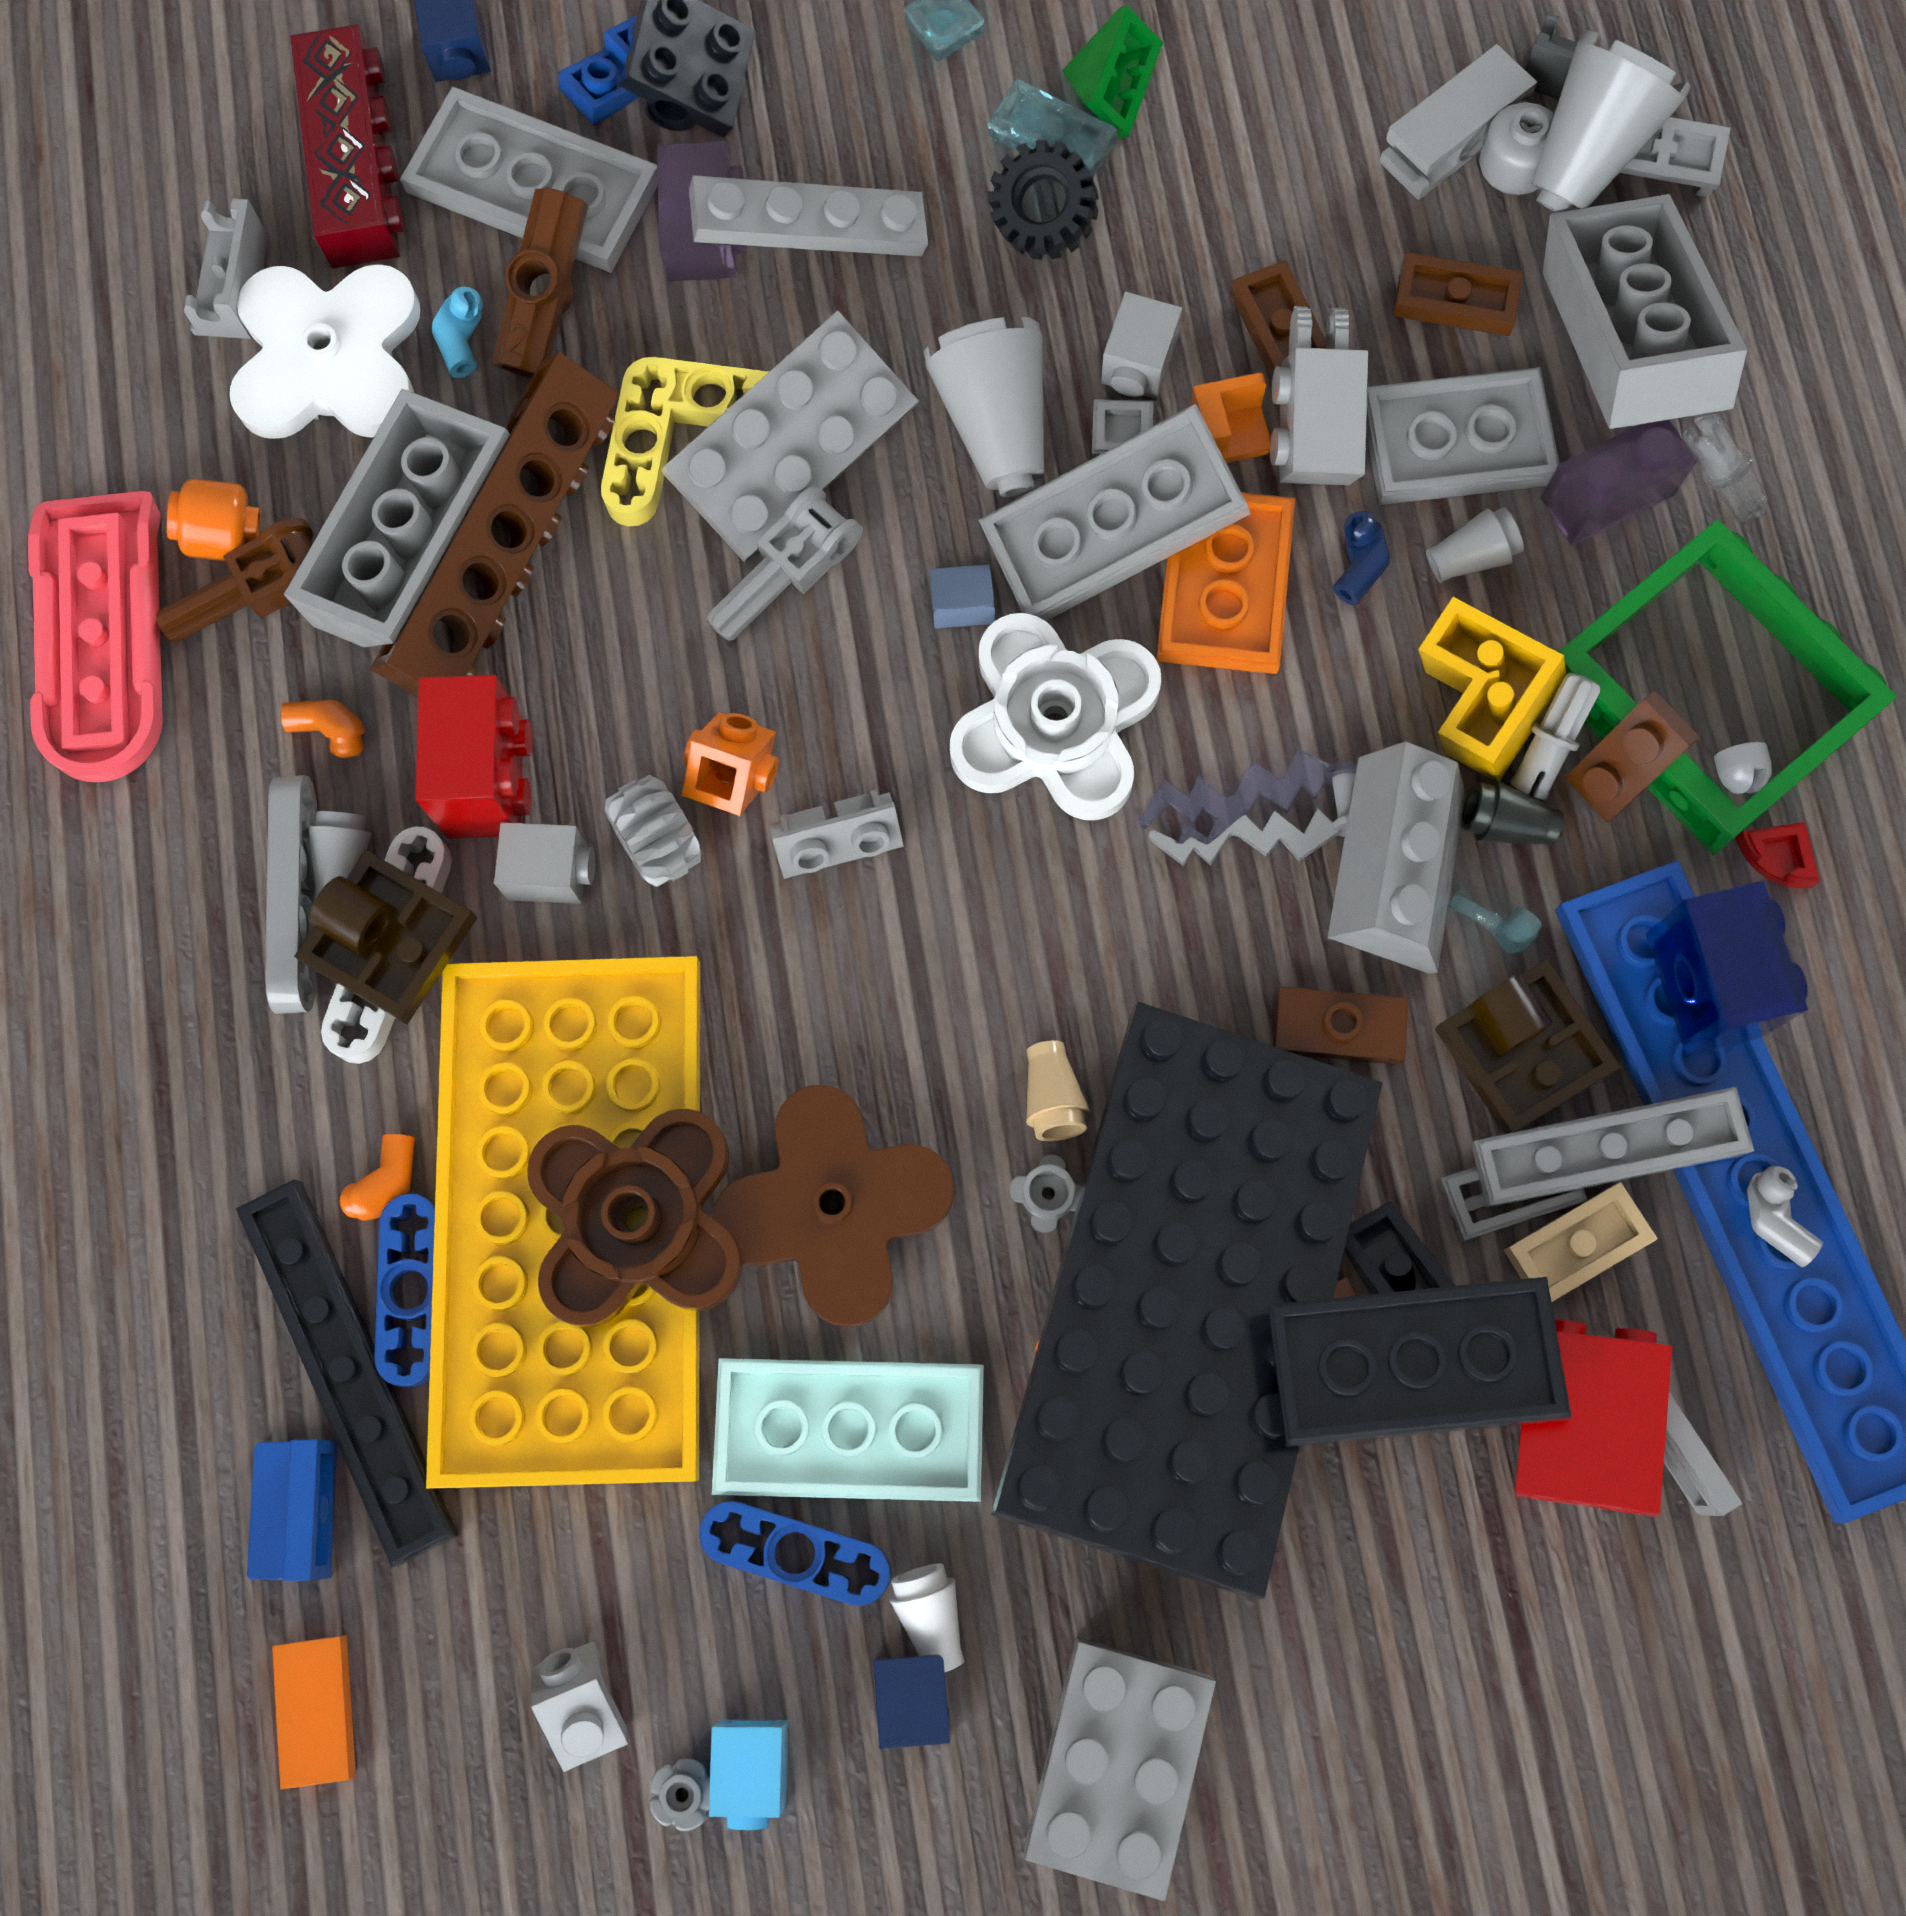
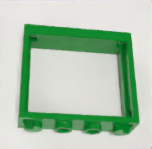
M1718 519L1558 651L1564 655L1566 675L1568 673L1579 674L1600 686V693L1584 723L1602 741L1638 704L1607 674L1590 654L1697 564L1701 563L1850 712L1740 807L1686 753L1679 757L1648 787L1713 856L1898 697L1887 686L1883 675L1875 667L1863 663L1842 642L1839 632L1832 624L1826 620L1819 619L1797 598L1794 588L1786 579L1779 575H1774L1752 553V549L1745 538L1738 533L1730 531Z

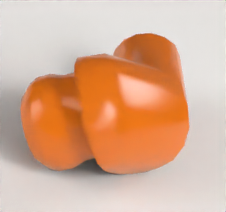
M335 700L283 702L281 720L286 733L320 731L325 737L330 738V751L336 757H353L362 753L364 741L361 734L365 733L363 722L341 702Z
M384 1134L382 1136L379 1168L356 1183L347 1185L341 1192L340 1206L347 1216L358 1218L362 1221L379 1218L391 1200L398 1196L409 1194L415 1137L402 1134Z

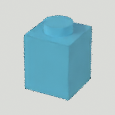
M719 1720L712 1726L709 1817H727V1828L733 1830L766 1829L769 1827V1818H780L786 1809L789 1720Z

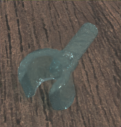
M1458 893L1454 894L1448 905L1450 908L1492 931L1495 941L1508 953L1524 951L1538 938V931L1542 926L1539 919L1533 913L1519 906L1503 919L1496 912H1491Z

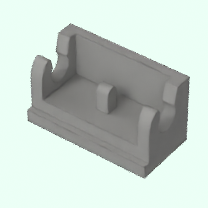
M1669 117L1620 173L1696 186L1694 195L1708 197L1712 190H1716L1720 185L1731 128Z
M232 199L230 208L232 218L220 215L215 210L216 206L207 200L203 203L201 218L208 228V235L196 298L193 295L186 296L184 313L191 322L190 330L194 335L251 339L252 336L238 314V296L246 281L264 269L269 235L249 200Z

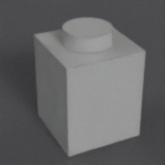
M1125 291L1103 354L1101 384L1111 386L1115 391L1125 396L1139 397L1143 395L1157 399L1178 339L1182 307Z
M500 823L494 884L508 901L582 904L584 884L591 885L594 880L595 851L593 847H588L587 842L576 826Z

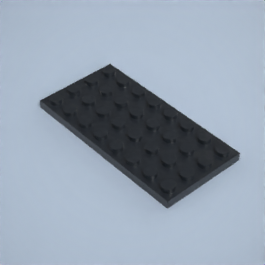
M1141 1002L1135 1004L1130 1014L991 1515L1254 1600L1265 1599L1299 1446L1286 1447L1268 1305L1331 1299L1334 1297L1383 1082Z

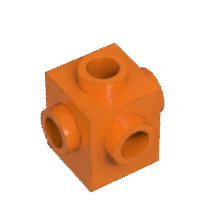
M718 712L702 730L695 729L687 742L683 758L687 768L681 796L740 816L760 791L767 793L773 785L779 766V758L772 755L776 731L759 726L754 719L746 715Z

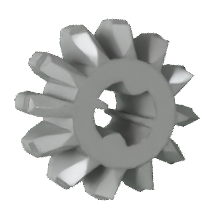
M651 775L638 781L634 779L618 788L617 793L605 799L607 819L620 840L624 851L628 854L634 867L638 869L646 882L656 887L669 880L673 882L689 873L688 869L701 862L700 843L694 835L693 828L663 781Z

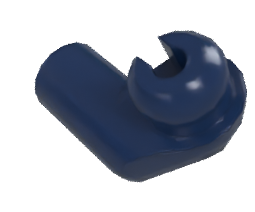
M1358 511L1351 514L1343 524L1344 541L1351 565L1337 580L1333 589L1341 600L1350 605H1357L1390 563V554L1384 530L1381 524L1375 520L1374 515L1368 511Z

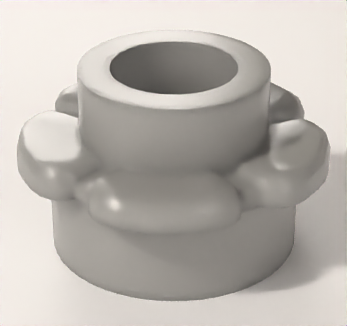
M680 1758L672 1766L670 1764L661 1766L654 1773L649 1786L650 1791L653 1792V1798L650 1800L649 1806L654 1818L663 1826L675 1825L679 1831H690L704 1823L706 1819L705 1814L709 1810L710 1776L706 1772L705 1766L692 1758ZM679 1788H685L688 1791L689 1797L686 1801L682 1802L677 1799L676 1791Z

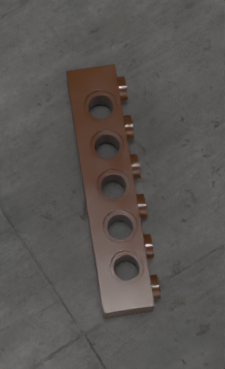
M560 351L538 365L504 426L510 436L393 644H386L381 647L370 670L417 698L419 695V678L477 676V670L471 666L481 648L488 649L500 635L506 622V618L501 616L500 613L509 596L517 597L530 580L534 567L528 564V561L537 545L539 544L542 547L546 545L556 532L561 522V516L556 513V510L564 495H573L587 475L589 466L583 463V460L592 444L596 447L599 446L615 423V416L610 411L619 396L618 392ZM549 419L557 421L563 427L566 434L565 446L556 443L551 438L548 431ZM521 468L529 470L536 477L539 484L537 497L530 495L522 487L520 482ZM493 519L501 520L508 526L511 532L509 548L501 546L494 539L491 531ZM466 569L475 572L482 580L484 591L480 600L471 597L464 589L462 578ZM437 621H442L449 625L455 634V646L451 653L442 650L435 642L433 630Z

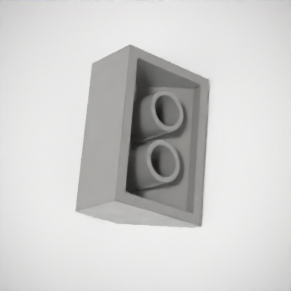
M1407 741L1358 758L1327 938L1428 974L1438 973L1466 798L1458 762Z

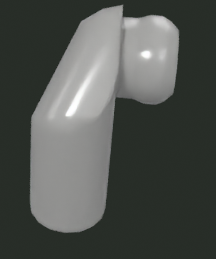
M1771 1166L1764 1172L1756 1173L1747 1187L1751 1225L1758 1236L1802 1268L1807 1266L1816 1257L1823 1246V1241L1791 1218L1790 1199L1794 1195V1190L1798 1187L1794 1175L1784 1167Z

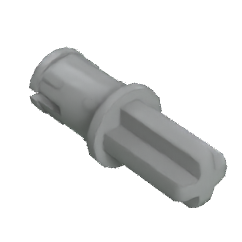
M1568 673L1564 677L1541 724L1534 723L1531 728L1535 736L1515 776H1512L1510 780L1512 786L1526 794H1529L1530 790L1534 791V797L1547 800L1549 790L1569 751H1577L1580 746L1576 738L1600 693V686L1587 677L1575 673Z

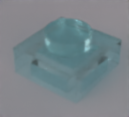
M916 0L904 8L906 25L937 62L984 33V18L969 0Z

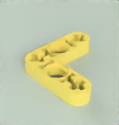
M644 357L633 362L627 368L623 377L615 415L616 420L613 425L601 483V496L610 517L617 523L625 526H639L648 522L655 515L659 506L664 481L662 470L668 461L675 423L708 427L737 401V389H743V394H745L768 371L658 357ZM651 380H660L662 388H655L652 395L651 407L653 413L645 411L646 402L642 389L648 388ZM715 384L722 387L726 391V395L718 405L703 407L693 400L696 391L700 387ZM638 430L653 432L657 436L655 446L645 453L630 452L625 448V442L633 432ZM629 470L637 472L636 483L641 496H634L631 500V505H623L619 495H626L628 493L631 482Z

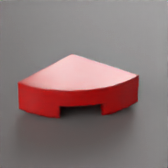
M1805 822L1746 830L1736 837L1737 844L1745 859L1765 878L1777 884L1793 888H1812L1820 882Z

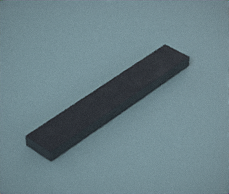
M293 1179L236 1208L391 1568L399 1567L458 1536V1532L438 1488L426 1489V1460L392 1384L384 1380L377 1371L375 1365V1345L303 1183Z

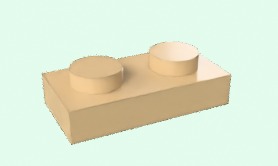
M1619 1182L1503 1251L1521 1279L1547 1277L1551 1302L1656 1241L1658 1238L1623 1184Z

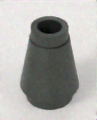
M1492 780L1489 784L1476 782L1473 785L1465 801L1462 817L1463 830L1474 833L1478 841L1543 844L1546 846L1554 845L1560 835L1563 824V812L1561 810L1551 808V806L1498 780Z

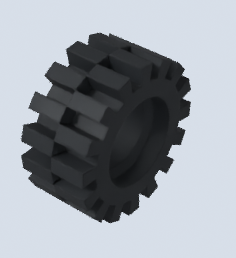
M1045 139L1036 140V148L1029 150L1026 143L1017 146L1019 155L1012 160L1006 154L1000 161L1004 167L1001 174L994 171L990 181L994 186V192L988 191V203L993 210L990 212L991 217L1005 240L1022 255L1025 251L1029 253L1032 259L1042 260V254H1049L1052 260L1061 258V250L1068 247L1072 253L1080 247L1077 240L1082 235L1087 239L1093 231L1090 222L1092 219L1097 220L1099 212L1096 205V200L1099 199L1093 181L1094 179L1082 158L1075 151L1070 153L1067 146L1063 143L1056 141L1055 146L1050 147ZM1042 179L1057 181L1064 187L1066 193L1065 205L1060 214L1047 222H1035L1025 216L1022 201L1029 186Z

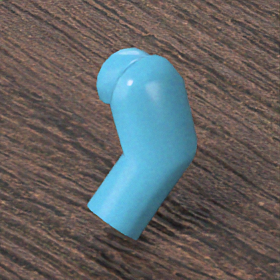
M466 286L458 287L452 292L441 306L432 323L433 337L450 375L454 378H462L472 374L478 365L468 341L480 322L483 301L476 290Z

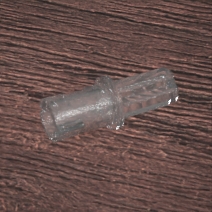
M1704 414L1693 420L1703 436L1698 437L1693 427L1688 425L1683 432V440L1691 448L1704 469L1702 473L1704 483L1709 488L1716 489L1737 520L1745 522L1752 517L1759 518L1766 511L1764 505L1768 497L1750 469L1752 466L1750 454L1745 449H1740L1736 446L1724 426V421L1718 414Z

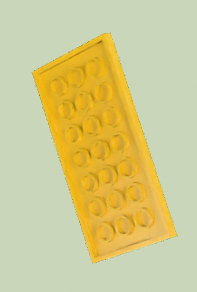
M697 956L447 964L443 970L426 1489L699 1481L700 1311L680 1308L667 1301L648 1285H644L638 1289L624 1309L605 1324L595 1327H578L556 1318L546 1308L541 1299L538 1288V1276L545 1256L565 1231L564 1221L537 1200L532 1193L527 1177L528 1161L534 1147L541 1138L557 1128L568 1125L585 1126L597 1131L618 1148L622 1149L630 1148L646 1126L654 1118L667 1111L691 1109L700 1112V961ZM635 1208L628 1214L626 1223L629 1230L636 1231L643 1226L648 1216L647 1210Z

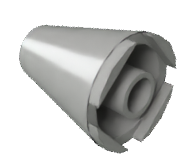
M1584 30L1576 45L1532 181V185L1541 190L1536 201L1556 213L1570 211L1572 208H1588L1683 103L1691 89V85L1687 81L1675 84L1672 87L1670 84L1676 76V72L1623 42L1615 39L1609 51L1595 46L1594 44L1600 33L1591 30Z
M1004 317L971 323L940 336L938 340L941 349L936 353L929 346L923 351L926 369L985 487L990 490H999L1001 497H1013L1030 492L1035 488L1034 480L1044 474L1043 336L1039 322L1030 317H1021L1023 328L1007 329Z

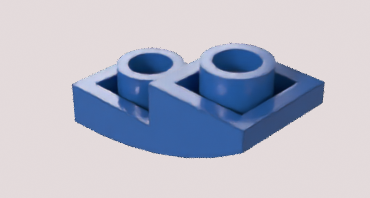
M637 15L605 31L603 50L558 72L559 90L593 126L612 116L639 97L620 87Z

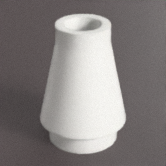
M938 1563L921 1566L893 1578L891 1583L895 1595L890 1598V1603L918 1655H941L944 1659L945 1672L962 1665L964 1657L960 1646L955 1579L947 1578L944 1565Z

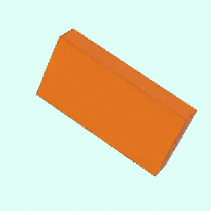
M347 1635L272 1646L280 1790L355 1778L356 1767Z

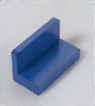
M318 1439L290 1440V1442H260L255 1445L247 1576L249 1579L313 1581L331 1578L337 1441Z

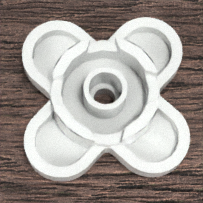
M386 265L365 266L349 274L332 290L325 292L301 271L286 266H274L257 272L241 288L237 302L239 317L250 335L263 348L243 365L234 376L230 386V401L240 420L254 434L269 439L288 437L303 429L313 419L319 420L318 415L334 416L348 430L357 435L374 437L401 389L414 393L413 386L404 369L392 357V350L414 331L420 318L418 297L408 278L399 270Z
M1014 613L994 621L984 632L979 644L980 672L994 699L968 712L955 725L950 738V759L956 775L970 788L984 793L1004 792L1032 777H1040L1058 806L1069 815L1083 820H1099L1113 815L1127 802L1134 780L1132 759L1117 733L1145 718L1154 708L1161 686V672L1156 659L1142 645L1124 639L1102 642L1081 654L1067 651L1053 627L1045 620L1031 614ZM1058 713L1065 719L1054 721L1046 718V716Z

